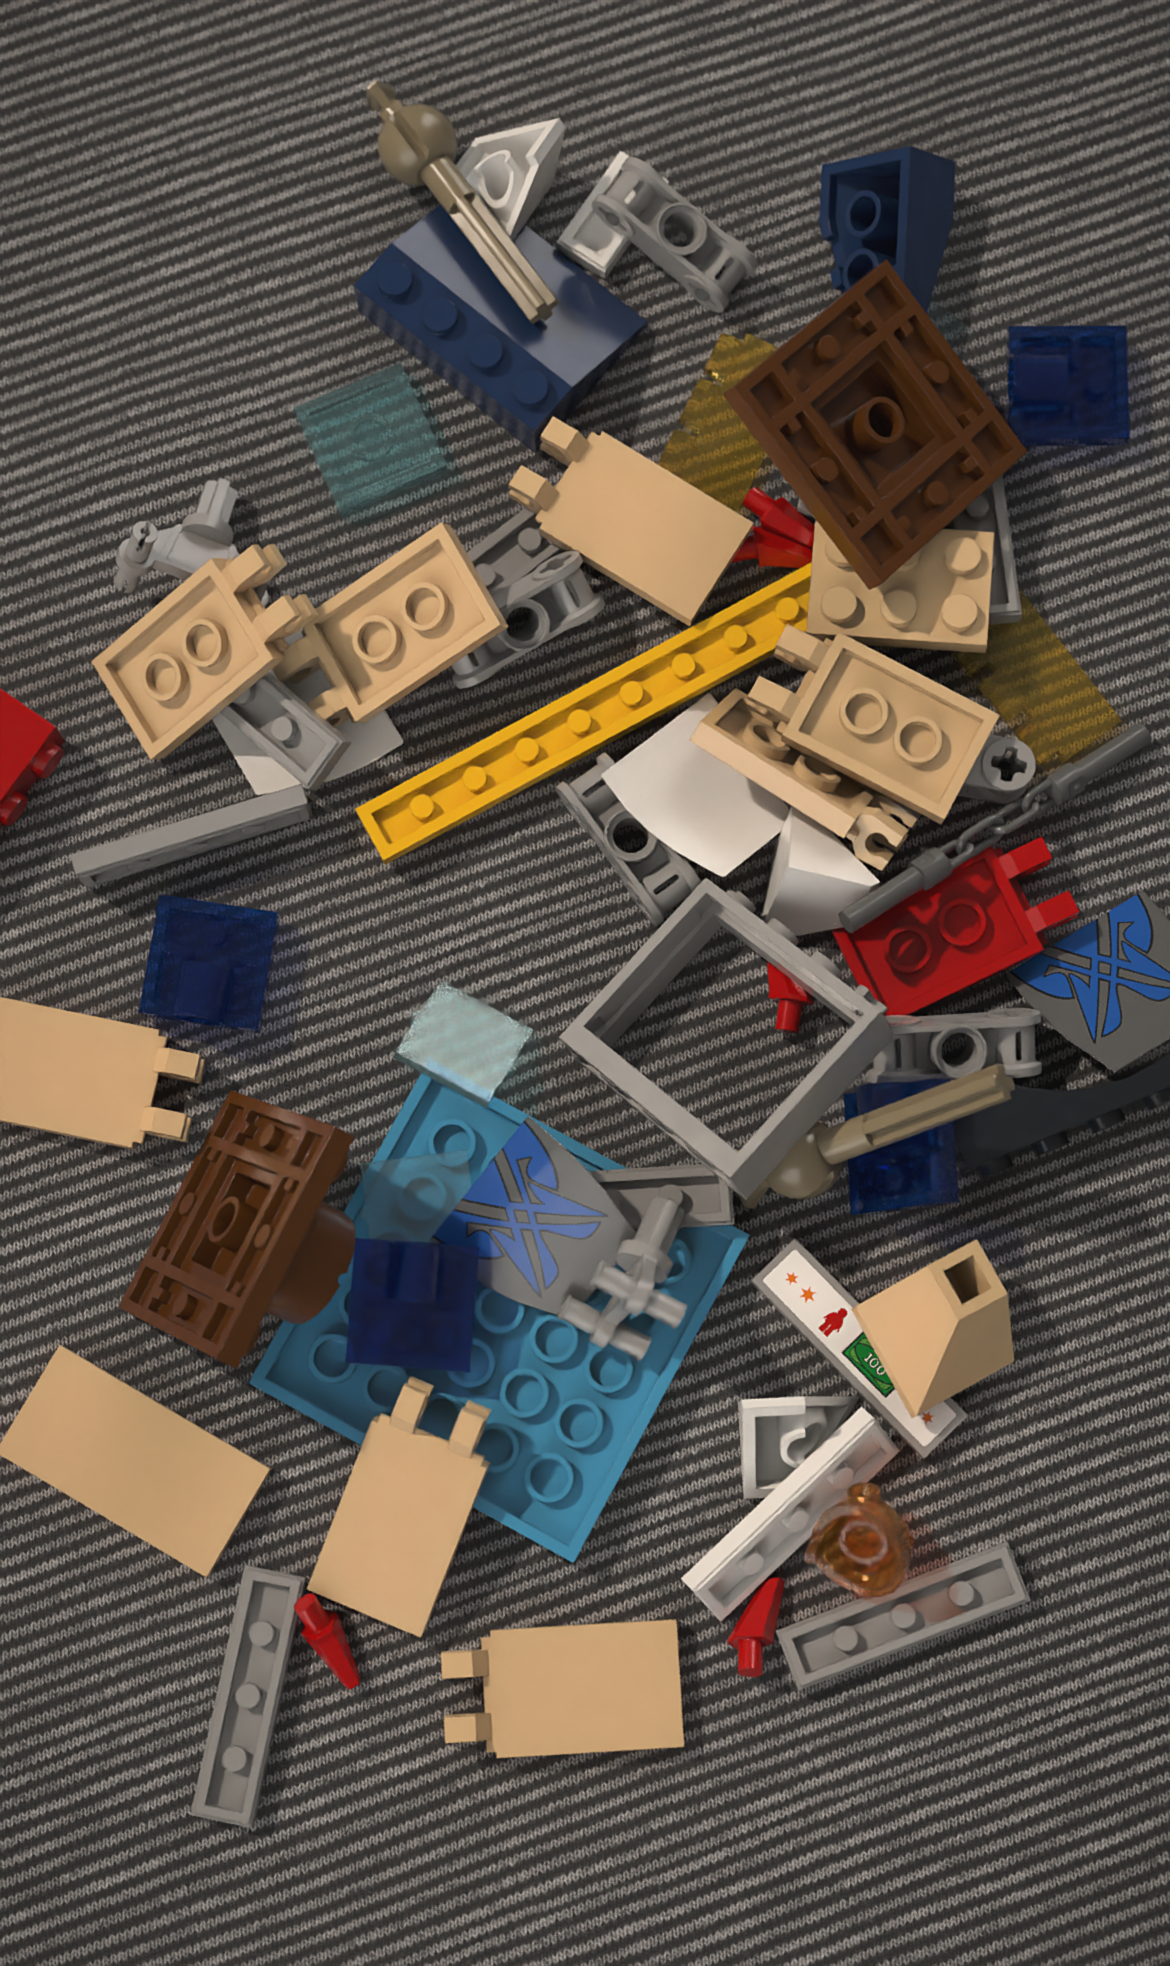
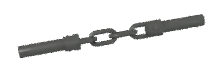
M1141 723L1135 724L1074 764L1066 763L1043 777L1041 783L1029 790L1024 798H1019L993 815L984 818L964 831L958 839L948 842L939 849L933 847L908 863L907 870L840 911L838 916L842 926L850 933L855 932L919 890L924 889L928 891L950 877L953 869L997 843L1004 834L1013 832L1053 806H1060L1085 790V784L1150 744L1151 735L1148 729ZM1044 792L1048 800L1040 804L1034 798ZM1022 807L1024 814L1005 825L1003 818ZM986 828L993 833L975 846L969 841L970 838ZM956 849L958 856L949 861L946 854Z

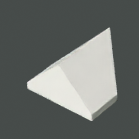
M560 118L475 138L456 165L512 240L516 238L554 182L565 132V126Z
M792 806L775 844L760 919L767 924L772 918H775L784 924L795 936L841 928L843 926L839 920V912L877 889L880 881L828 828Z
M801 1396L743 1399L739 1401L738 1411L744 1499L766 1498L844 1424L860 1397Z

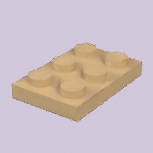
M815 521L806 633L822 642L826 638L833 641L837 633L840 632L863 645L986 653L994 532L942 529L885 582L869 590L818 521Z

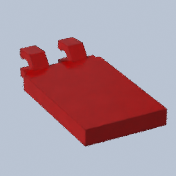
M1040 837L1006 854L1003 853L1001 847L993 849L991 846L953 869L950 877L928 891L924 889L919 890L855 932L850 933L844 927L831 929L830 931L857 986L863 985L868 988L873 997L887 1007L888 1010L883 1015L912 1016L1043 953L1044 949L1042 946L1048 944L1044 933L1076 919L1080 911L1069 890L1032 908L1030 907L1017 880L1025 878L1051 864L1052 856L1043 838Z

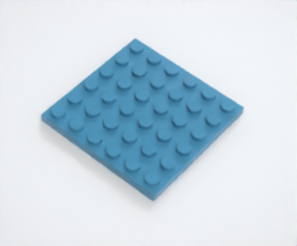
M428 1061L344 1211L354 1222L356 1242L353 1258L347 1273L341 1274L338 1278L340 1287L327 1306L311 1320L303 1324L282 1322L251 1377L249 1384L361 1446L371 1420L376 1415L380 1416L383 1413L391 1417L401 1389L405 1383H408L411 1376L434 1385L418 1428L447 1441L450 1439L461 1409L466 1406L468 1400L491 1409L490 1416L475 1451L485 1456L484 1460L491 1464L473 1508L574 1563L750 1235L733 1225L681 1228L678 1230L667 1254L673 1263L666 1281L654 1283L653 1289L681 1303H686L687 1308L675 1329L643 1312V1310H641L638 1316L630 1313L621 1321V1323L646 1336L652 1337L651 1343L640 1361L609 1343L602 1349L589 1342L590 1333L562 1319H557L558 1315L516 1302L494 1291L461 1270L433 1246L429 1240L527 1117H530L555 1138L588 1171L627 1168ZM618 1263L614 1266V1268L624 1273L626 1272ZM596 1288L585 1304L602 1313L612 1295Z

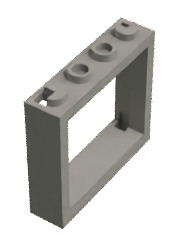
M705 878L559 1038L582 1066L742 1198L747 1200L785 1158L790 1149L813 1127L894 1037V1034L883 1015L888 1010L887 1007L875 999L868 988L859 985L854 991L840 980L843 976L842 972L825 955L815 951L811 957L796 946L799 940L784 924L775 918H772L766 924L753 914L756 911V907L739 890L735 892L731 888L724 892L709 879ZM722 926L852 1026L738 1152L611 1049L612 1045Z

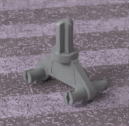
M222 478L218 482L208 480L203 486L195 513L187 515L182 524L158 531L150 523L149 529L145 534L143 531L146 521L136 523L132 529L131 537L121 543L116 554L118 570L113 579L115 587L121 591L124 581H128L125 593L135 591L139 586L140 578L148 574L151 568L186 580L211 558H225L227 561L231 557L236 558L240 554L236 546L232 544L234 533L229 525L237 499V491L229 486L230 481ZM272 579L253 588L265 608L269 598L266 589Z
M658 1196L651 1200L634 1239L623 1241L616 1254L615 1260L626 1271L625 1273L606 1264L603 1260L599 1263L589 1285L612 1295L602 1313L569 1295L563 1303L557 1319H562L590 1333L589 1342L603 1349L609 1343L637 1358L638 1361L645 1355L652 1337L646 1336L621 1323L630 1313L638 1316L641 1310H643V1312L675 1329L684 1316L687 1304L681 1303L653 1289L654 1283L666 1281L673 1265L667 1254L685 1217V1210L678 1205V1202L671 1198L666 1199Z

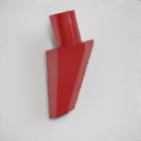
M758 487L752 488L743 500V506L760 518L762 529L813 550L815 526L785 498L780 497L775 500Z
M753 525L752 535L747 537L731 563L757 558L759 567L802 568L812 562L813 550Z
M767 961L768 998L779 1002L775 1030L797 1034L799 1033L802 1005H813L814 1001L810 993Z
M780 1577L770 1578L759 1585L727 1639V1644L738 1650V1674L741 1676L758 1677L763 1674V1648L774 1643V1634L785 1580Z
M315 1594L303 1595L294 1604V1610L304 1624L301 1632L302 1636L347 1689L351 1690L360 1684V1674L339 1616L336 1612L324 1609Z

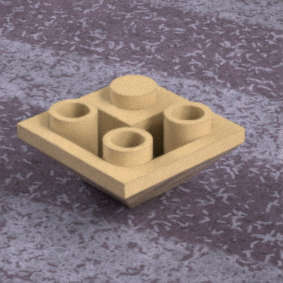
M977 1239L851 1309L911 1418L918 1416L1014 1362L1008 1293Z

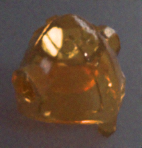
M857 1483L847 1489V1500L826 1509L816 1522L805 1551V1563L816 1564L827 1577L845 1589L863 1596L882 1597L894 1593L903 1583L910 1564L914 1539L913 1535H910L907 1523L894 1508L881 1499L879 1486L871 1483ZM865 1573H873L872 1575H869V1576H864V1575H862V1574H865Z

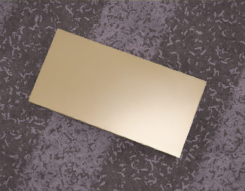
M62 1345L58 1346L0 1443V1455L206 1578L211 1575L272 1470L265 1464Z

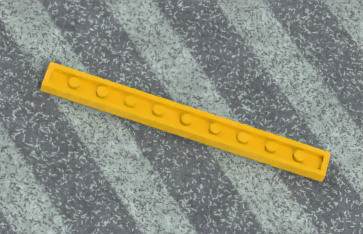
M812 562L355 808L357 816L384 864L392 862L772 656L777 649L775 648L787 624L806 633Z

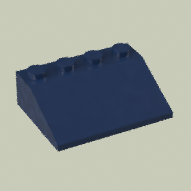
M439 205L393 241L356 282L354 291L358 310L363 316L536 454L543 442L540 440V435L552 417L564 422L648 326V322L527 225H524L513 241L559 300V304L552 309L554 314L549 319L544 321L541 318L534 324L530 323L442 205Z

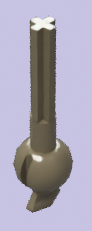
M376 80L366 87L367 103L373 110L380 112V120L383 123L378 135V153L385 170L396 180L415 187L426 185L530 323L534 324L541 318L544 321L549 319L554 314L552 309L559 304V300L453 163L458 153V140L450 119L438 109L429 105L416 103L406 106L403 101L396 100L395 91L390 84Z
M999 1063L831 1127L818 1120L790 1149L785 1158L747 1200L739 1194L738 1196L744 1208L753 1209L769 1188L791 1199L800 1200L819 1197L831 1189L841 1172L843 1161L1011 1099L1010 1091L1015 1090L1013 1079L1006 1076L1004 1065Z

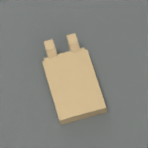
M552 417L540 435V440L543 441L540 449L568 466V469L554 488L547 479L521 465L508 484L511 489L509 497L537 514L535 520L542 524L539 528V535L565 551H579L583 562L686 625L691 626L752 531L754 523L602 431L600 436L591 432L588 438L585 439L578 430Z
M441 522L317 607L315 610L318 615L303 627L301 633L304 637L289 645V648L283 652L286 658L272 670L280 682H285L289 679L291 684H297L322 668L332 688L317 696L307 705L334 728L349 718L352 723H366L509 626L451 525Z
M259 544L251 545L236 558L231 557L227 561L225 558H211L91 661L150 760L164 759L286 657L283 652L289 646L284 638L299 632L318 615L306 594H299L294 599L290 595H283L265 609L253 588L271 580L287 565L275 544H268L263 549H261Z
M787 624L775 648L777 649L774 652V657L799 671H806L807 674L796 694L759 676L748 695L746 708L772 722L779 723L775 732L782 735L781 741L942 825L1000 715L840 632L837 633L833 641L826 638L822 642Z
M737 688L728 694L700 721L689 741L843 839L846 837L851 840L855 857L881 871L887 866L894 853L887 848L877 847L872 839L897 852L907 839V832L909 831L889 816V814L897 815L901 818L903 824L910 828L916 824L922 815L782 742V735L775 732L779 723L772 722L746 708L748 695Z
M0 997V1122L132 1150H136L138 1143L143 1144L145 1134L188 1143L193 1119L184 1113L152 1107L159 1076L201 1084L206 1060L201 1059L202 1056L199 1054L166 1048L168 1038L163 1037L164 1033L159 1029Z
M411 1376L408 1383H405L401 1389L391 1417L381 1413L380 1416L376 1415L371 1420L307 1590L421 1638L427 1628L491 1464L484 1460L485 1456L475 1452L490 1416L491 1409L468 1400L466 1406L461 1409L450 1439L447 1441L418 1428L434 1385Z
M677 1619L490 1630V1637H481V1649L441 1652L442 1679L483 1676L485 1712L444 1715L445 1743L486 1740L487 1752H496V1758L684 1747Z

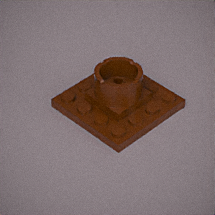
M887 259L874 267L722 394L782 473L785 481H788L794 489L793 492L800 497L869 590L885 582L1028 452Z
M230 1090L118 1308L236 1369L243 1356L248 1354L255 1346L260 1335V1322L266 1312L292 1324H303L314 1318L327 1306L340 1287L338 1278L341 1274L347 1273L354 1254L356 1242L354 1222L344 1212L325 1203L323 1199L331 1183L335 1182L345 1170L348 1162V1150L355 1137L336 1126Z

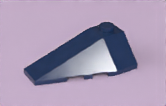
M908 146L822 164L819 224L823 240L831 242L836 265V268L830 271L833 289L839 290L843 294L874 267L887 259L927 314L953 222L955 161Z

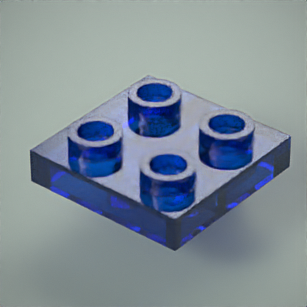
M1126 325L1009 326L1006 333L1008 425L1023 446H1126L1130 439Z
M159 894L139 1013L147 1017L261 1034L281 917L279 913Z
M931 1078L914 1082H882L856 1087V1092L843 1094L845 1121L950 1082V1079ZM953 1121L849 1159L851 1215L868 1216L959 1203Z
M356 1237L345 1363L470 1372L481 1246Z

